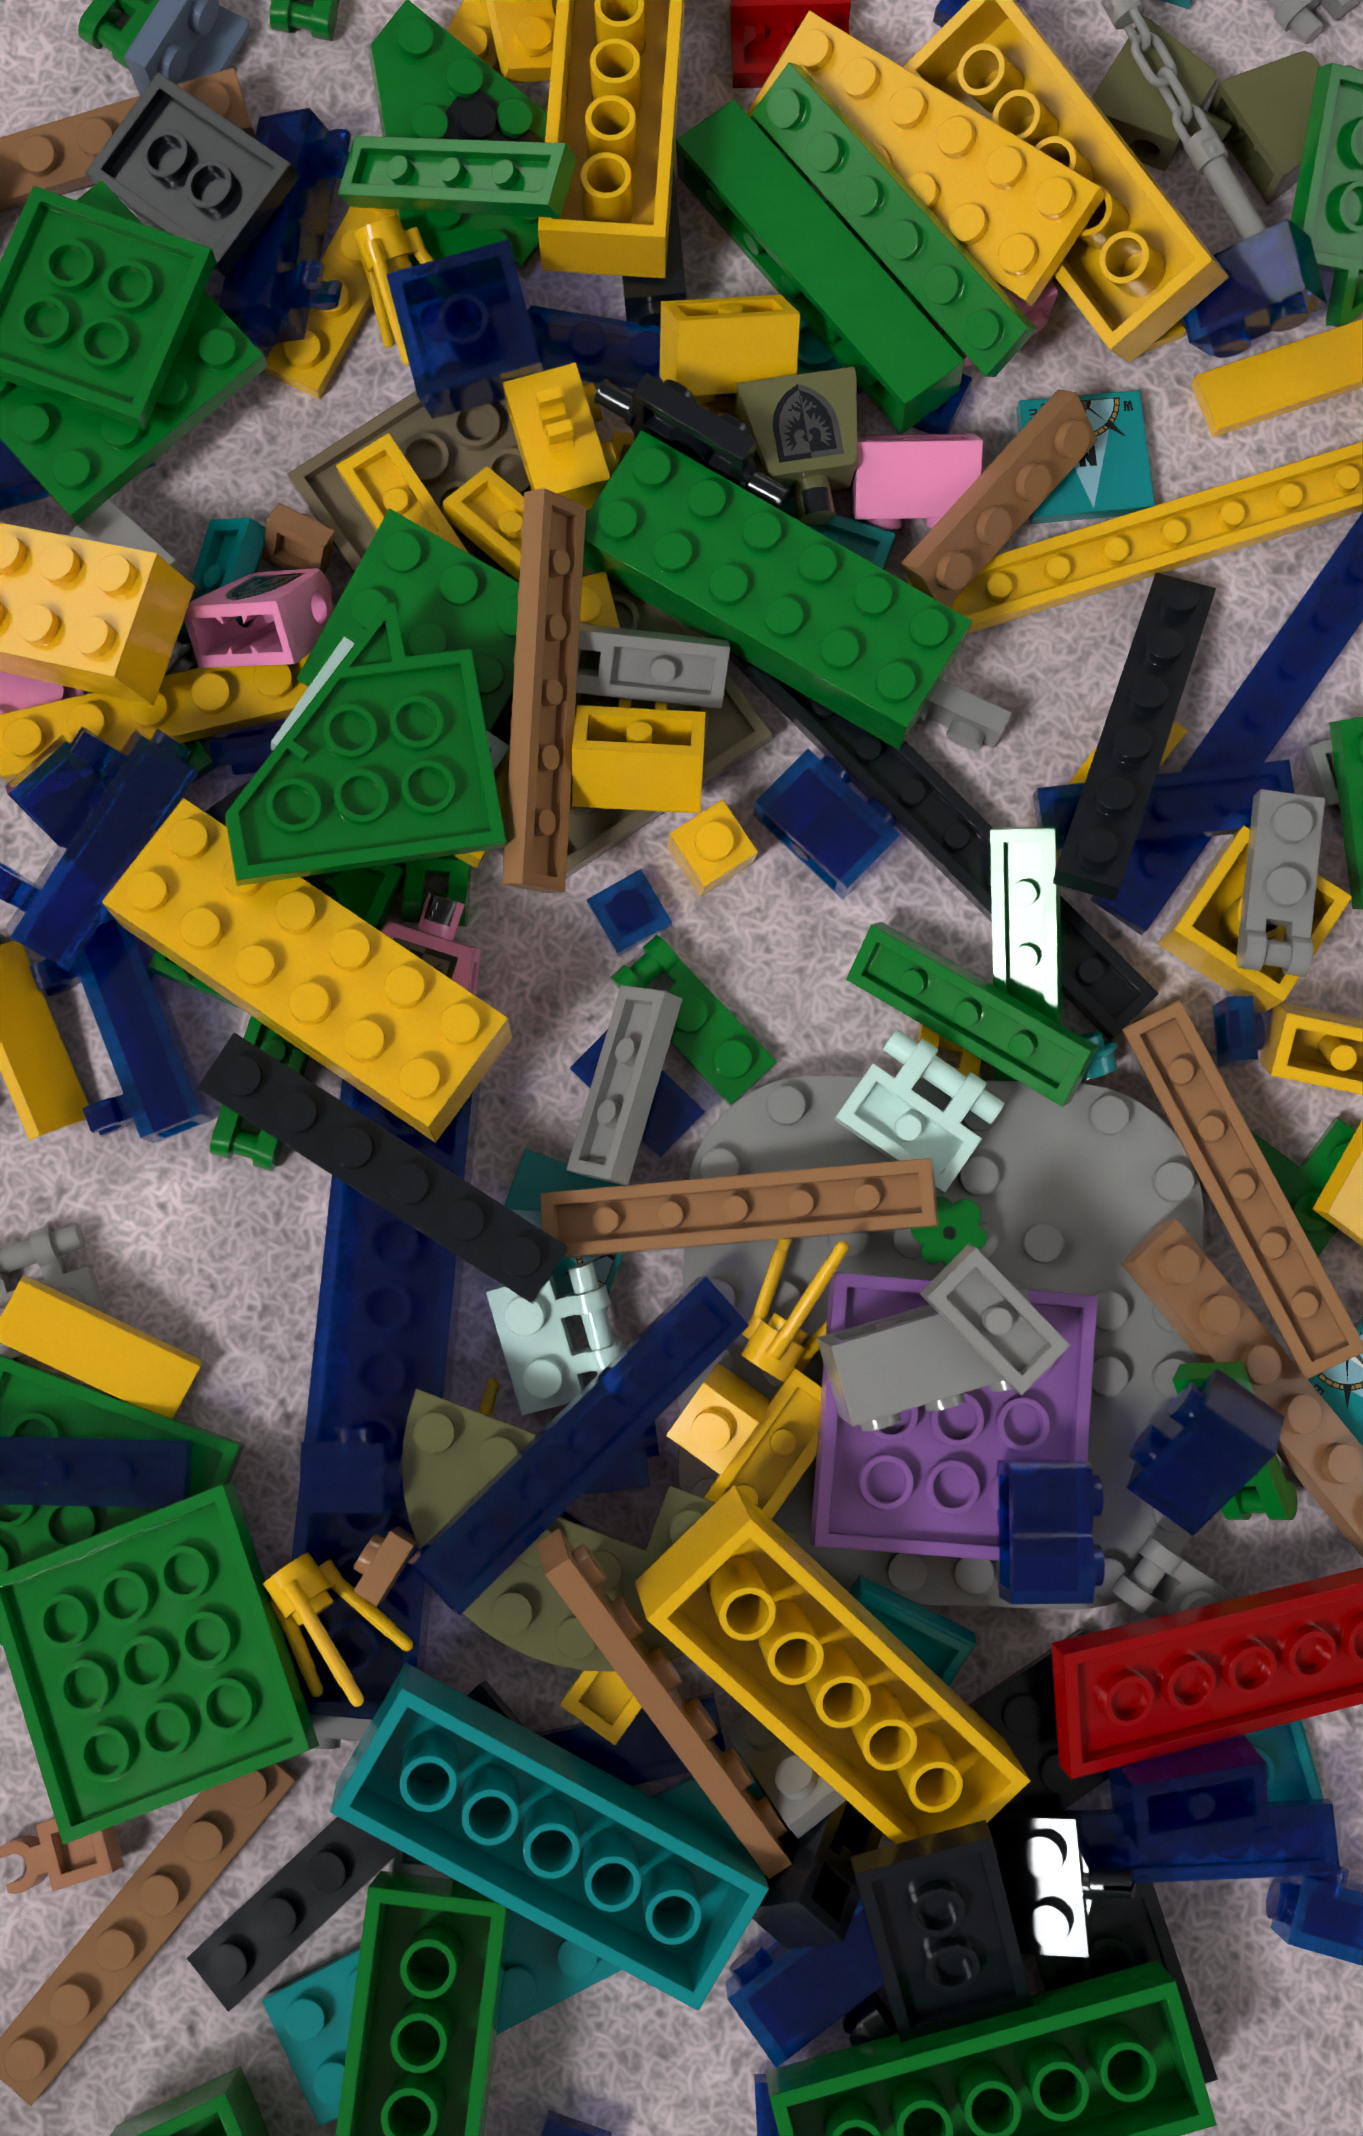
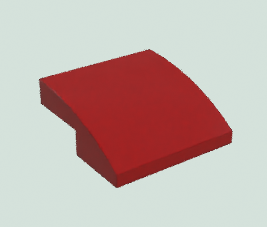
M729 0L733 88H762L809 11L850 35L851 0Z

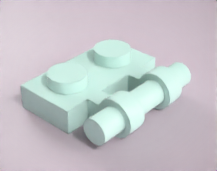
M896 1029L882 1050L904 1064L894 1078L873 1063L834 1120L893 1161L931 1158L934 1165L936 1191L944 1194L982 1140L981 1137L960 1124L970 1110L991 1124L1005 1103L984 1089L987 1085L984 1080L972 1072L966 1077L937 1057L935 1054L938 1049L922 1038L917 1043ZM920 1076L951 1097L944 1111H941L911 1090Z
M592 1261L568 1268L574 1291L558 1295L552 1275L534 1304H531L502 1284L489 1287L486 1291L522 1416L583 1400L587 1394L581 1375L584 1372L597 1371L604 1394L615 1393L628 1387L622 1363L627 1361L622 1341L614 1339L606 1307L611 1305L606 1285H599ZM581 1315L589 1347L574 1350L565 1317Z

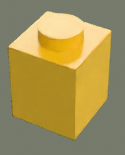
M723 799L669 833L666 844L667 849L700 898L750 866L758 853Z
M717 1362L666 1436L722 1476L760 1423L770 1399Z

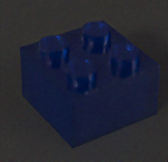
M509 239L386 274L417 396L432 419L505 399L503 382L547 370L521 268Z

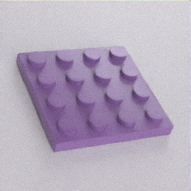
M835 1272L829 1286L826 1335L928 1305L929 1303L920 1293L931 1281ZM1027 1289L1031 1305L1071 1346L1023 1395H1020L1013 1389L992 1392L989 1390V1386L965 1392L966 1400L958 1406L940 1411H926L925 1405L899 1412L901 1421L895 1425L880 1430L862 1431L860 1425L852 1427L838 1416V1409L831 1385L823 1365L810 1544L815 1547L1081 1567L1097 1295Z

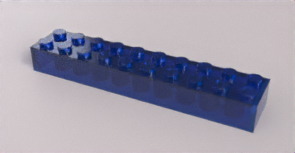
M342 1079L340 1100L471 1184L481 1081L435 1143ZM333 1175L330 1188L291 1562L307 1552L310 1553L318 1566L331 1559L342 1577L355 1588L363 1575L354 1570L353 1567L375 1533L386 1539L392 1529L400 1526L414 1535L409 1522L403 1490L402 1455L408 1413L416 1389L450 1401L464 1260ZM418 1546L387 1597L376 1606L401 1631L412 1639V1650L406 1652L400 1649L332 1589H329L327 1592L334 1602L317 1615L364 1697V1702L361 1706L354 1707L350 1703L303 1624L299 1627L323 1686L322 1695L313 1697L299 1670L284 1633L283 1636L310 1715L373 1720L405 1663L424 1672L433 1574Z

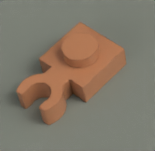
M55 1817L35 1825L38 1837L30 1835L21 1836L0 1847V1858L11 1854H18L23 1857L27 1866L25 1876L6 1885L8 1893L11 1894L25 1892L43 1882L47 1876H49L52 1891H56L113 1873L125 1866L114 1826L63 1845Z

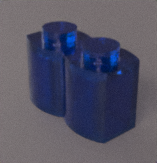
M998 1460L996 1476L998 1477L997 1520L999 1530L997 1546H999V1560H997V1581L999 1598L1010 1604H1093L1095 1586H1101L1104 1581L1105 1562L1101 1546L1093 1544L1092 1537L1094 1517H1099L1102 1514L1104 1494L1100 1477L1092 1474L1091 1463L1081 1460Z

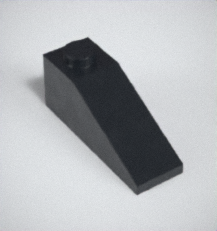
M847 1800L799 1839L789 1829V1832L781 1836V1840L792 1864L771 1879H768L765 1875L769 1890L752 1919L787 1950L844 1943L860 1898L850 1856L878 1849L883 1832Z

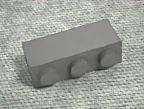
M1010 1282L1031 1304L1027 1287ZM930 1304L817 1337L825 1370L838 1409V1416L852 1427L860 1425L862 1431L880 1430L895 1425L901 1421L899 1412L925 1405L926 1411H940L958 1406L965 1402V1392L989 1386V1390L992 1392L1012 1389Z

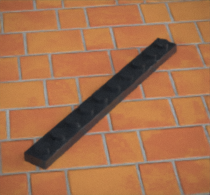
M730 652L729 660L992 923L990 830L993 827L906 740L900 750ZM1060 895L1062 994L1108 1040H1111L1159 993Z

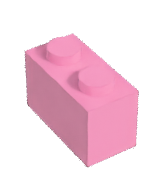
M974 433L857 435V467L850 485V511L855 519H865V524L883 530L901 528L902 519L926 518V527L933 528L982 474L983 440Z

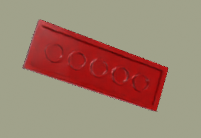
M1363 1568L1052 1642L1059 1766L1070 1779L1363 1704Z

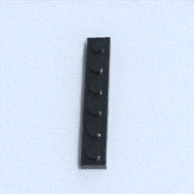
M1155 573L1055 870L1052 884L1117 901L1216 588Z
M235 1032L197 1086L204 1093L531 1304H534L569 1249L562 1242Z
M486 1680L479 1683L467 1695L525 1727ZM336 1817L187 1957V1960L228 2012L231 2011L387 1866L401 1850Z

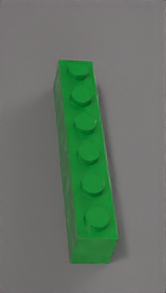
M733 99L676 139L678 177L775 290L783 295L800 313L801 320L806 323L807 327L843 368L855 367L858 386L900 434L906 432L959 393L965 362L961 349L946 332L939 333L925 317L924 309L906 287L901 289L886 272L884 262L868 244L862 245L848 229V224L844 217L829 201H823L811 187L809 178L791 158L787 160L773 144L772 136L754 116L750 117Z

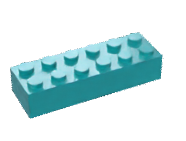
M408 1663L404 1664L335 1786L330 1813L697 2011L703 2005L769 1890L764 1872L744 1847Z

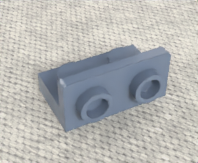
M159 0L125 54L124 59L139 95H142L158 72L173 83L180 84L228 69L249 36L251 29L247 19L220 6L218 0Z

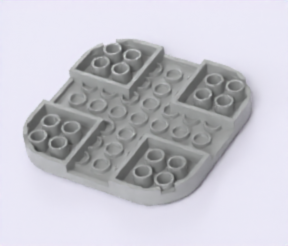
M798 1076L762 1086L745 1095L729 1107L705 1135L695 1155L688 1180L891 1162L893 1160L834 1120L863 1077ZM919 1078L911 1089L941 1111H944L951 1100L950 1096L924 1078ZM984 1080L987 1083L984 1089L1003 1101L1005 1105L991 1124L969 1110L960 1124L981 1137L982 1140L944 1194L936 1191V1197H946L952 1204L961 1199H968L978 1205L981 1211V1220L978 1227H981L987 1235L986 1244L978 1250L1009 1282L1027 1287L1030 1290L1097 1295L1081 1567L815 1547L810 1544L816 1457L777 1511L772 1521L779 1527L796 1533L795 1542L848 1592L860 1575L919 1605L1040 1609H1091L1123 1601L1111 1590L1121 1575L1124 1574L1129 1577L1143 1558L1138 1551L1148 1537L1152 1536L1180 1556L1194 1531L1200 1513L1204 1486V1464L1172 1379L1180 1364L1202 1362L1121 1265V1262L1162 1220L1176 1218L1204 1252V1208L1200 1182L1181 1141L1172 1129L1152 1110L1125 1094L1096 1085L1080 1084L1071 1102L1061 1107L1019 1081ZM945 1227L943 1230L944 1237L952 1239L954 1235L953 1230L949 1227ZM910 1229L792 1239L788 1257L766 1322H769L774 1312L788 1319L816 1273L839 1241H846L849 1244V1250L836 1271L839 1273L932 1281L945 1266L942 1261L936 1264H929L922 1259L920 1250L923 1244L917 1242L912 1237ZM778 1240L684 1248L679 1416L717 1362L770 1400L783 1383L741 1355L749 1342V1339L743 1336L741 1332L753 1314ZM830 1282L800 1327L808 1333L802 1345L827 1321ZM819 1349L812 1357L803 1374L822 1387L824 1362ZM678 1445L680 1489L703 1497L719 1474Z

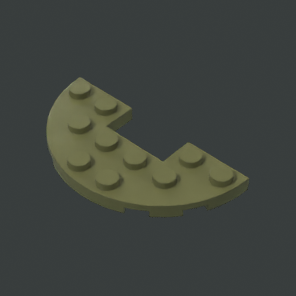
M416 1389L408 1413L403 1440L402 1477L407 1513L416 1542H418V1548L431 1573L446 1595L465 1616L484 1632L507 1647L533 1659L560 1667L584 1671H615L544 1574L536 1543L560 1528L574 1549L585 1543L592 1551L607 1577V1580L600 1585L611 1600L614 1601L622 1595L631 1605L644 1627L645 1632L638 1637L648 1651L651 1652L660 1647L670 1660L685 1655L646 1619L634 1582L695 1524L715 1502L669 1485L646 1549L520 1501L542 1444L543 1436ZM781 1528L790 1538H792L795 1541L797 1537L796 1533Z

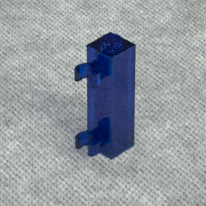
M310 108L259 117L255 139L291 163L301 177L227 278L224 279L219 307L255 346L272 347L276 343L303 340L310 308L331 310L339 305L343 284L339 280L322 281L325 265L320 261L336 179L343 178L350 154L348 149L351 133L347 129H333L329 131Z
M81 726L67 748L71 754L101 771L105 776L35 883L0 861V899L18 908L7 924L10 938L68 972L108 913L102 900L177 807L199 774L192 764L185 761L191 749L158 728L151 738L135 728L120 751Z
M102 900L80 907L75 912L77 918L60 924L70 953L42 960L31 965L29 968L38 991L45 990L49 997L68 991L79 983L83 985L123 1094L107 1098L82 1108L91 1132H99L100 1136H105L121 1130L134 1122L140 1138L154 1144L212 1121L213 1117L203 1091L197 1088L199 1085L198 1078L159 976L154 974L148 967L152 958L146 943L120 926L103 905Z

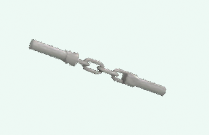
M1102 0L1101 4L1116 29H1124L1130 39L1132 56L1145 79L1151 85L1158 87L1173 114V127L1198 174H1205L1246 248L1251 250L1258 247L1268 239L1270 234L1227 161L1229 153L1215 128L1210 125L1204 112L1198 106L1191 104L1188 95L1177 78L1176 64L1158 35L1149 31L1146 22L1141 16L1145 9L1141 0ZM1132 23H1135L1137 29H1138L1139 32H1140L1139 34H1137V32H1136L1135 28L1133 27ZM1151 43L1166 66L1159 69L1157 76L1153 73L1143 55L1144 52L1148 51ZM1169 85L1171 86V88L1173 89L1175 95L1177 96V98H1178V100H1179V102H1180V104H1181L1180 106L1178 105V103L1176 102L1174 96L1172 95V93H1171V91H1170V89H1169V87H1168ZM1193 115L1202 130L1190 137L1183 124H1187Z

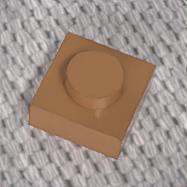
M278 502L267 518L262 559L284 570L318 568L325 575L330 564L335 531L324 526L314 517L301 514Z
M400 1526L392 1529L386 1539L375 1533L353 1567L354 1570L363 1575L353 1592L373 1605L378 1606L387 1597L417 1548L418 1542H416L415 1536Z

